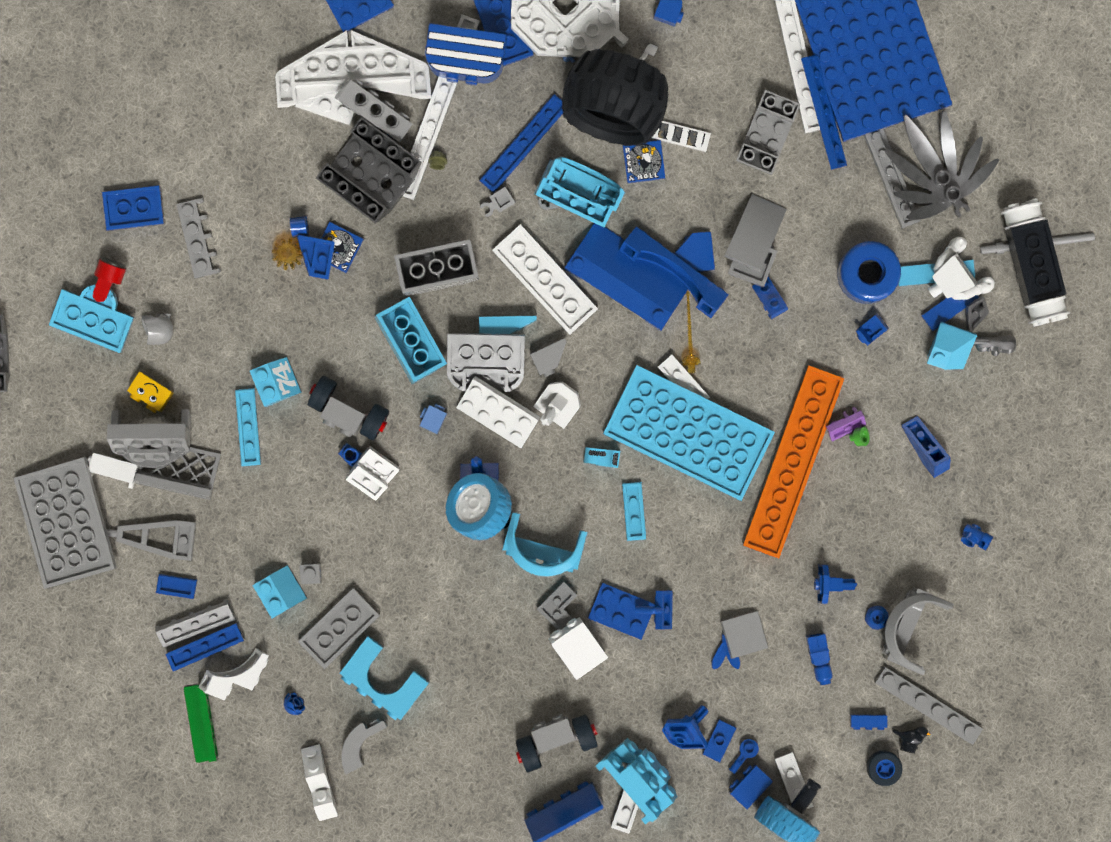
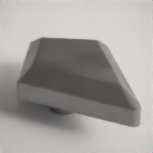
M983 296L966 305L967 331L972 332L989 314Z

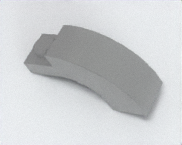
M378 718L370 722V727L368 728L363 721L347 736L342 749V765L345 774L364 765L360 754L362 743L369 736L388 727L385 719L380 721Z

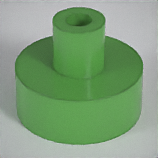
M866 427L855 428L853 434L849 436L850 441H854L858 447L867 446L870 439L868 429Z

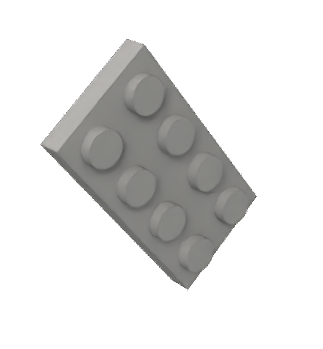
M353 588L298 642L326 669L380 615Z

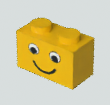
M140 371L127 390L131 393L130 398L137 402L142 400L147 403L146 408L154 413L157 410L162 412L174 392Z

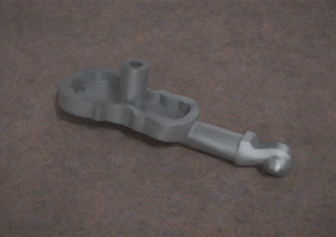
M1010 335L999 337L981 336L975 339L973 346L979 352L991 351L993 356H998L1000 353H1013L1016 349V339Z

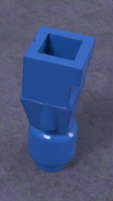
M818 633L806 636L811 663L815 665L816 681L820 685L830 684L833 675L830 664H827L830 661L826 635L825 633Z

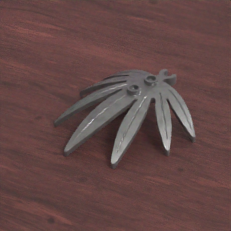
M944 111L941 116L940 140L946 166L945 170L927 138L916 124L905 115L904 123L909 141L917 159L931 180L913 164L895 152L886 148L885 153L905 176L932 193L897 191L893 192V196L912 203H931V205L920 207L911 212L906 217L907 220L930 218L943 212L951 205L955 208V215L958 218L961 217L959 209L964 208L966 212H969L970 208L967 204L962 203L960 199L971 194L984 183L995 169L999 159H994L981 167L969 180L980 155L983 137L980 136L967 153L960 176H958L954 136L947 112Z

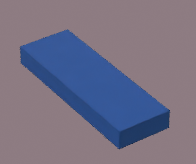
M975 295L966 300H954L952 297L945 298L921 317L931 331H934L939 327L940 322H947L965 309L966 305L978 299L979 296Z

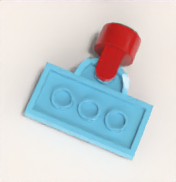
M108 258L99 259L94 275L98 277L97 283L85 288L81 295L62 289L49 325L121 353L134 317L117 310L118 301L111 286L112 283H122L127 270L126 266Z

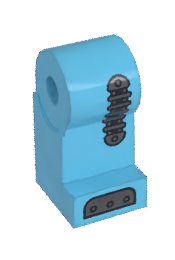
M585 447L583 463L618 468L620 451Z

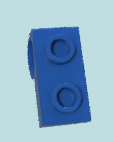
M769 277L764 287L752 286L765 311H768V316L771 320L788 310L786 303Z

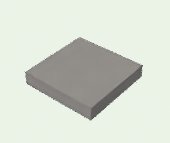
M758 611L720 621L731 659L768 648Z

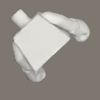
M963 237L953 238L936 261L933 268L935 274L932 276L936 283L928 288L934 298L943 292L947 299L952 297L954 300H966L975 295L989 293L994 288L995 282L993 278L984 277L976 281L958 254L967 245V241Z

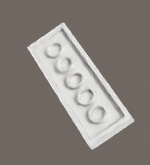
M521 224L492 250L569 335L598 310Z

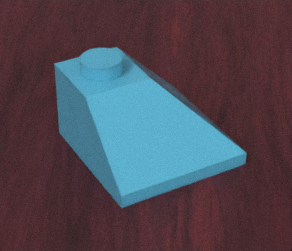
M940 322L927 355V364L945 370L964 369L977 334Z

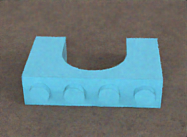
M367 636L339 673L342 675L341 679L348 685L353 683L358 687L356 691L364 697L366 695L370 696L373 699L371 702L381 709L383 706L387 709V714L391 718L401 720L429 684V681L414 671L404 685L396 692L382 693L377 691L369 681L368 671L370 665L384 647L370 636Z

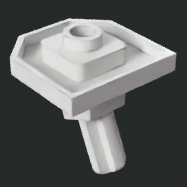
M555 382L547 386L533 407L543 413L540 418L542 425L549 426L554 421L564 429L581 404L577 391L564 382Z

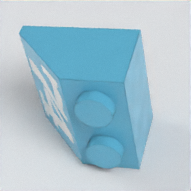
M287 357L250 370L264 407L302 393Z

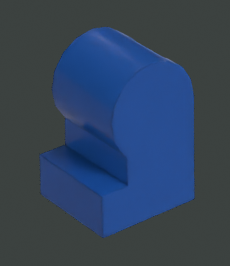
M307 216L290 218L293 238H296L298 235H310Z

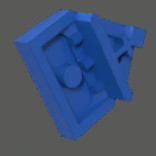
M711 232L691 233L684 238L683 243L674 252L678 258L691 265L697 272L715 270Z

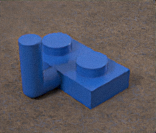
M656 591V606H636L635 612L637 614H655V629H672L673 591Z

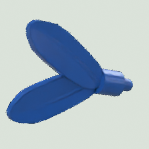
M722 634L723 643L720 644L712 659V668H719L726 656L730 664L734 668L739 669L740 659L739 657L730 658L725 636Z

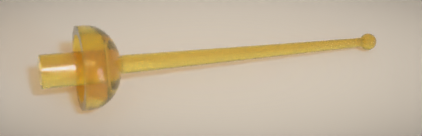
M687 292L689 355L682 359V365L688 366V373H696L695 365H700L701 360L698 356L693 355L690 293Z

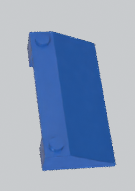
M594 223L565 266V270L580 280L583 279L661 332L688 288L673 274L655 264L636 259L632 261L619 251L625 240L606 227Z

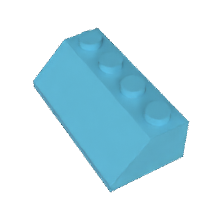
M410 297L375 316L376 322L411 384L420 381L447 364Z

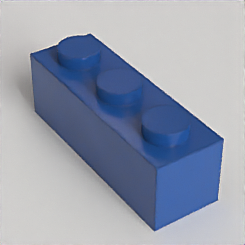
M850 715V727L853 730H860V728H865V730H872V728L884 730V728H887V715Z

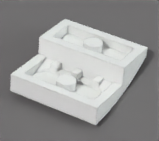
M369 446L352 467L346 480L376 501L388 488V483L400 469L399 466Z

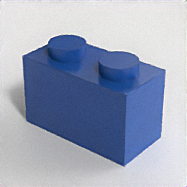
M756 764L753 767L749 765L743 771L744 776L741 780L736 779L729 787L731 789L729 793L746 809L773 782Z

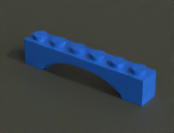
M635 227L619 249L621 253L632 261L637 259L650 262L673 274L691 292L697 302L696 308L709 318L714 316L729 295L721 287L716 286L706 276L701 275L691 265L682 261L675 253L670 252L660 242L655 241L638 227Z

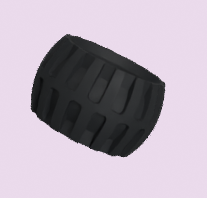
M587 50L575 62L565 81L562 97L563 117L567 119L570 125L576 127L577 130L596 139L623 146H641L653 137L663 121L668 104V83L666 76L659 69L642 59L613 50Z

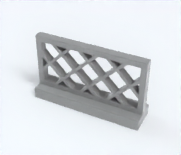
M144 445L143 449H148L149 445ZM190 447V452L195 453L198 459L188 465L183 456L189 452H184L177 459L182 458L186 466L176 472L173 465L169 463L175 472L171 476L165 477L160 472L161 469L169 464L155 467L156 469L150 473L142 472L143 467L138 466L134 481L136 484L211 500L221 454ZM208 456L215 457L214 465L207 469L202 460ZM201 462L205 470L195 476L190 467ZM189 469L193 478L188 481L181 480L178 474ZM207 473L211 478L209 486L201 485L197 478Z

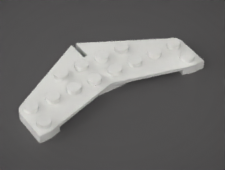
M346 30L276 73L277 107H289L340 90L347 79L353 80L354 78L360 81L364 88L419 99H431L429 67L419 59L352 30V47H348Z

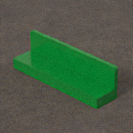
M199 685L184 687L196 763L217 761L219 758L208 694L198 688Z

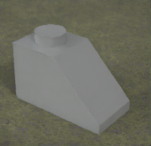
M565 338L530 354L540 376L544 374L545 377H548L555 373L554 369L559 365L567 342Z

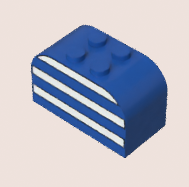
M429 23L425 51L426 60L430 70L441 78H447L446 81L458 83V80L466 81L465 84L476 86L477 83H491L502 73L507 37L506 34Z

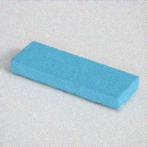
M623 483L627 541L646 539L642 483Z

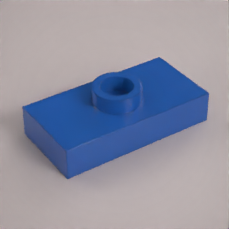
M719 719L708 741V746L702 754L720 763L736 727Z

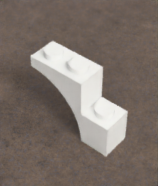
M255 648L248 660L233 670L226 672L206 670L198 688L222 700H225L230 694L233 683L253 690L254 686L259 682V675L262 669L267 665L269 655Z
M320 744L301 749L305 778L311 790L313 806L319 821L337 817L336 802L328 780Z

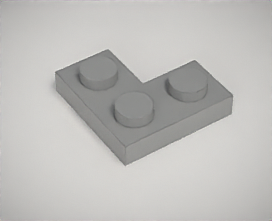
M563 582L537 610L557 630H561L567 626L566 624L571 619H574L564 608L577 594Z

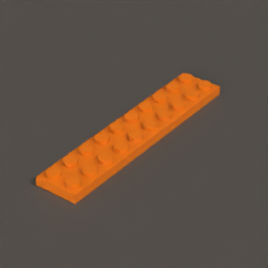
M808 365L743 546L778 559L780 558L827 429L826 426H828L845 378Z

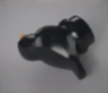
M924 726L905 732L893 730V733L902 740L900 750L915 754L918 745L923 742L924 738L930 735Z

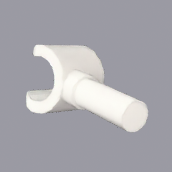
M653 44L647 45L640 59L645 60L648 54L654 56L658 47Z

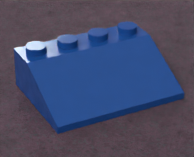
M585 781L577 786L578 789L572 793L570 790L560 795L561 799L555 802L552 799L544 803V808L539 811L535 808L526 813L527 817L524 818L533 842H543L603 809V801L593 782L588 783Z

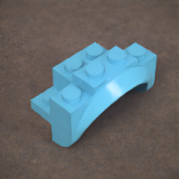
M628 738L596 764L599 771L605 767L642 810L645 816L641 820L645 825L649 821H655L661 812L669 807L678 797L675 789L668 785V780L671 778L668 770L657 761L656 756L651 751H648L646 748L644 750L638 749V746ZM622 762L629 763V764L624 767V766L622 765Z

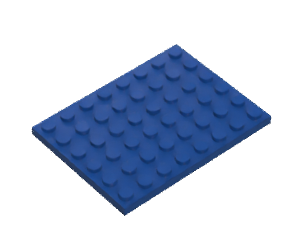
M795 0L812 54L818 56L827 95L843 142L904 122L905 115L910 119H914L953 105L916 0Z

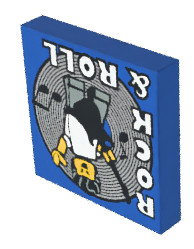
M661 140L643 143L641 146H623L627 184L665 179Z
M329 222L321 239L335 242L331 266L347 274L364 239Z

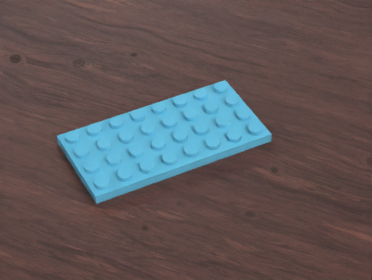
M636 365L603 434L742 501L775 432Z

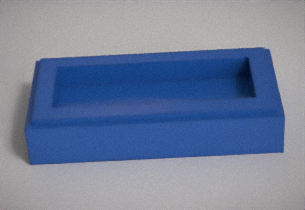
M159 574L156 593L194 599L197 580Z

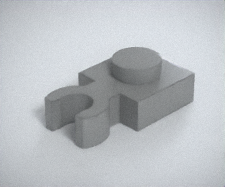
M504 186L489 196L491 202H483L480 208L488 206L490 211L485 216L489 217L493 214L494 209H497L500 213L515 204L516 201L508 188Z

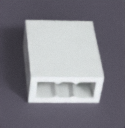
M580 617L571 619L566 624V627L554 631L548 639L576 680L608 658Z

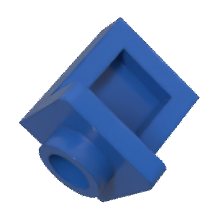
M876 314L856 330L857 337L868 346L887 331L889 327Z

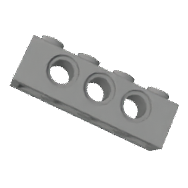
M347 79L334 98L360 117H363L392 140L400 143L412 126V123L408 121L410 118L402 112L399 114L393 110L394 106L389 102H381L377 99L379 95L374 91L363 89V84L357 79ZM357 93L363 95V101L359 104L355 101ZM373 104H377L379 110L373 115L370 108ZM389 115H392L394 118V122L392 125L388 126L386 124V118Z

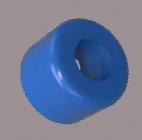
M865 241L853 246L843 255L837 268V280L841 290L848 298L861 304H873L885 299L894 292L901 278V265L897 255L887 245L876 241ZM873 260L881 266L882 274L877 282L866 283L860 278L859 267L863 262Z

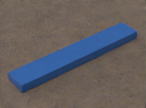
M813 55L801 58L831 170L847 166L818 56Z
M555 94L550 98L479 180L493 193L497 191L562 116V100Z

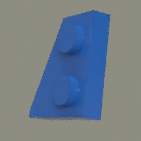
M298 235L297 240L308 276L328 280L335 242Z

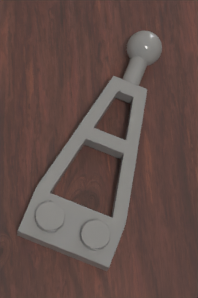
M166 521L118 526L117 530L106 529L108 537H115L116 542L171 559L192 561L196 522ZM175 527L173 553L149 546V530ZM142 530L141 543L125 539L124 531Z

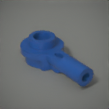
M746 739L740 744L741 754L729 768L734 774L746 758H753L757 755L759 747L754 740Z

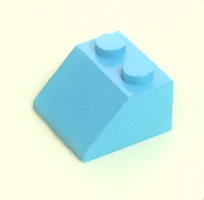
M288 565L252 585L271 618H275L307 599Z

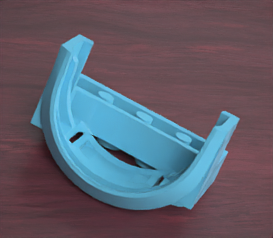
M558 157L553 160L550 159L534 195L605 227L612 211L616 212L625 192L619 184L603 174L571 159ZM600 186H601L602 189H601V191H600V193H599L597 199H595L596 194H597V192H598V190H599V188H600Z
M512 512L503 550L506 551L505 555L512 556L522 569L538 576H555L565 571L573 572V569L578 570L588 532L579 531L574 552L515 537L520 514ZM536 559L544 560L543 564L536 563Z

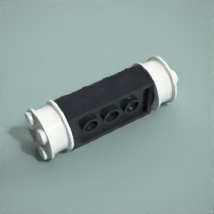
M1037 198L1022 203L1021 206L1019 203L1008 205V207L1003 208V211L1000 212L1001 215H1004L1007 227L1004 229L1007 230L1005 233L1024 307L1028 308L1031 321L1028 323L1033 324V327L1050 323L1049 319H1051V322L1068 318L1067 314H1071L1067 311L1064 302L1066 298L1064 295L1067 293L1049 223L1046 217L1042 216L1040 208L1042 202H1038Z

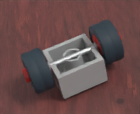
M323 375L317 384L314 383L309 392L311 395L307 405L318 412H322L320 416L324 419L322 423L331 428H334L335 425L341 428L339 432L348 437L352 435L357 436L360 431L361 435L373 441L379 432L384 431L388 423L386 422L389 415L388 409L375 404L369 414L365 415L333 398V393L337 386L336 381Z
M563 714L552 717V721L545 723V721L535 723L531 733L536 747L530 735L517 739L516 746L518 752H516L519 763H523L527 773L542 767L538 754L569 742L578 740L583 752L596 748L598 746L595 738L597 731L594 724H590L587 715L572 719L575 733L568 716L563 717Z

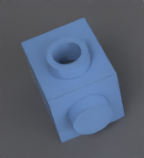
M434 404V407L430 405L428 408L424 407L420 418H422L420 426L438 434L447 416V413L444 412L445 408Z

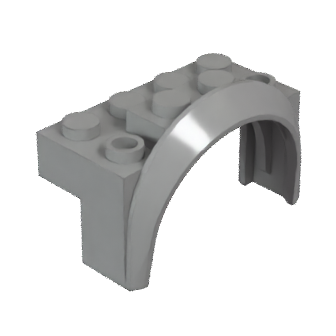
M189 409L181 410V424H121L120 410H112L111 424L107 426L108 443L113 453L122 455L132 464L149 468L160 467L173 462L184 452H190L191 414ZM143 445H151L152 447H155L156 449H140V448L143 447Z
M913 587L912 590H908L905 599L895 606L888 617L884 632L886 643L882 653L884 654L883 658L924 675L926 671L923 669L924 667L907 660L903 656L925 603H932L946 610L952 609L954 604Z

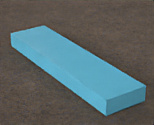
M974 260L963 261L975 278ZM936 263L902 266L898 286L936 283L932 277L935 274L933 268Z
M255 388L235 390L241 466L261 465Z

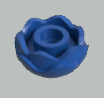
M873 606L867 610L865 621L872 629L879 630L886 626L889 613L882 606Z
M288 693L285 696L283 705L289 714L300 715L305 709L303 699L298 697L296 693Z

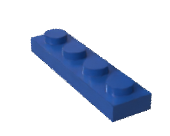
M236 623L166 654L172 671H176L243 642L244 638Z

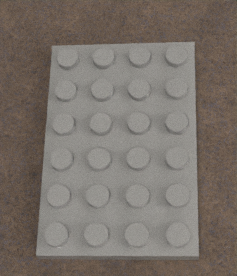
M86 457L14 478L44 589L117 568Z

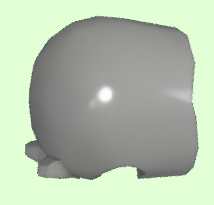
M160 313L156 314V317L151 315L141 316L143 328L148 336L147 345L165 344L172 338L173 325L170 320L171 314Z

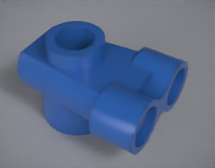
M345 443L338 452L351 466V469L363 454L348 443ZM348 450L353 452L351 457L346 456Z
M967 524L961 537L962 543L966 546L974 547L977 544L978 547L985 551L993 539V536L982 532V529L976 524Z

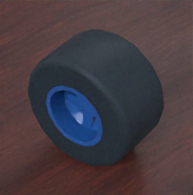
M887 750L873 753L868 759L867 773L869 778L876 784L890 786L900 779L902 763L894 753Z

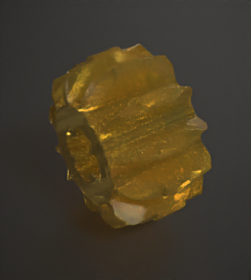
M282 238V246L275 243V246L279 249L272 250V253L278 255L273 257L272 260H279L277 267H281L284 263L283 268L287 270L288 264H290L291 269L294 270L295 266L293 263L296 262L300 266L301 262L297 259H303L302 254H298L301 252L300 247L297 248L299 243L296 241L292 245L293 239L289 238L288 244H286L285 239ZM288 249H291L290 252L293 253V255L289 256L288 259H285L286 256L283 255V253L287 252Z

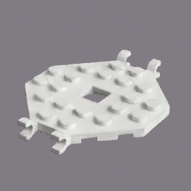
M511 0V29L537 56L580 57L587 50L601 49L612 38L615 39L621 48L629 40L619 30V0H574L578 5L567 15H563L553 4L555 0Z

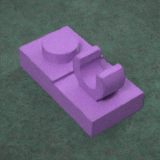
M853 407V415L848 416L846 412H843L844 419L833 421L830 425L826 426L831 441H835L853 432L857 427L865 426L866 422L861 411L858 412Z

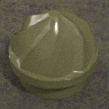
M442 151L431 153L428 160L430 168L435 170L445 168L447 159Z

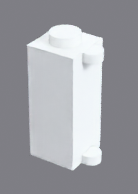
M93 453L92 456H89L87 461L91 476H93V473L129 482L128 488L133 489L135 474L138 470L137 465L98 453Z

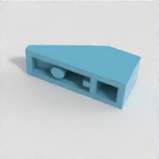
M537 316L479 317V333L513 334L537 321Z

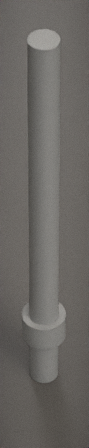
M1094 233L1052 239L1054 245L1093 241L1095 240ZM1003 242L980 247L981 254H1004L1005 251H1010L1008 243L1004 244Z

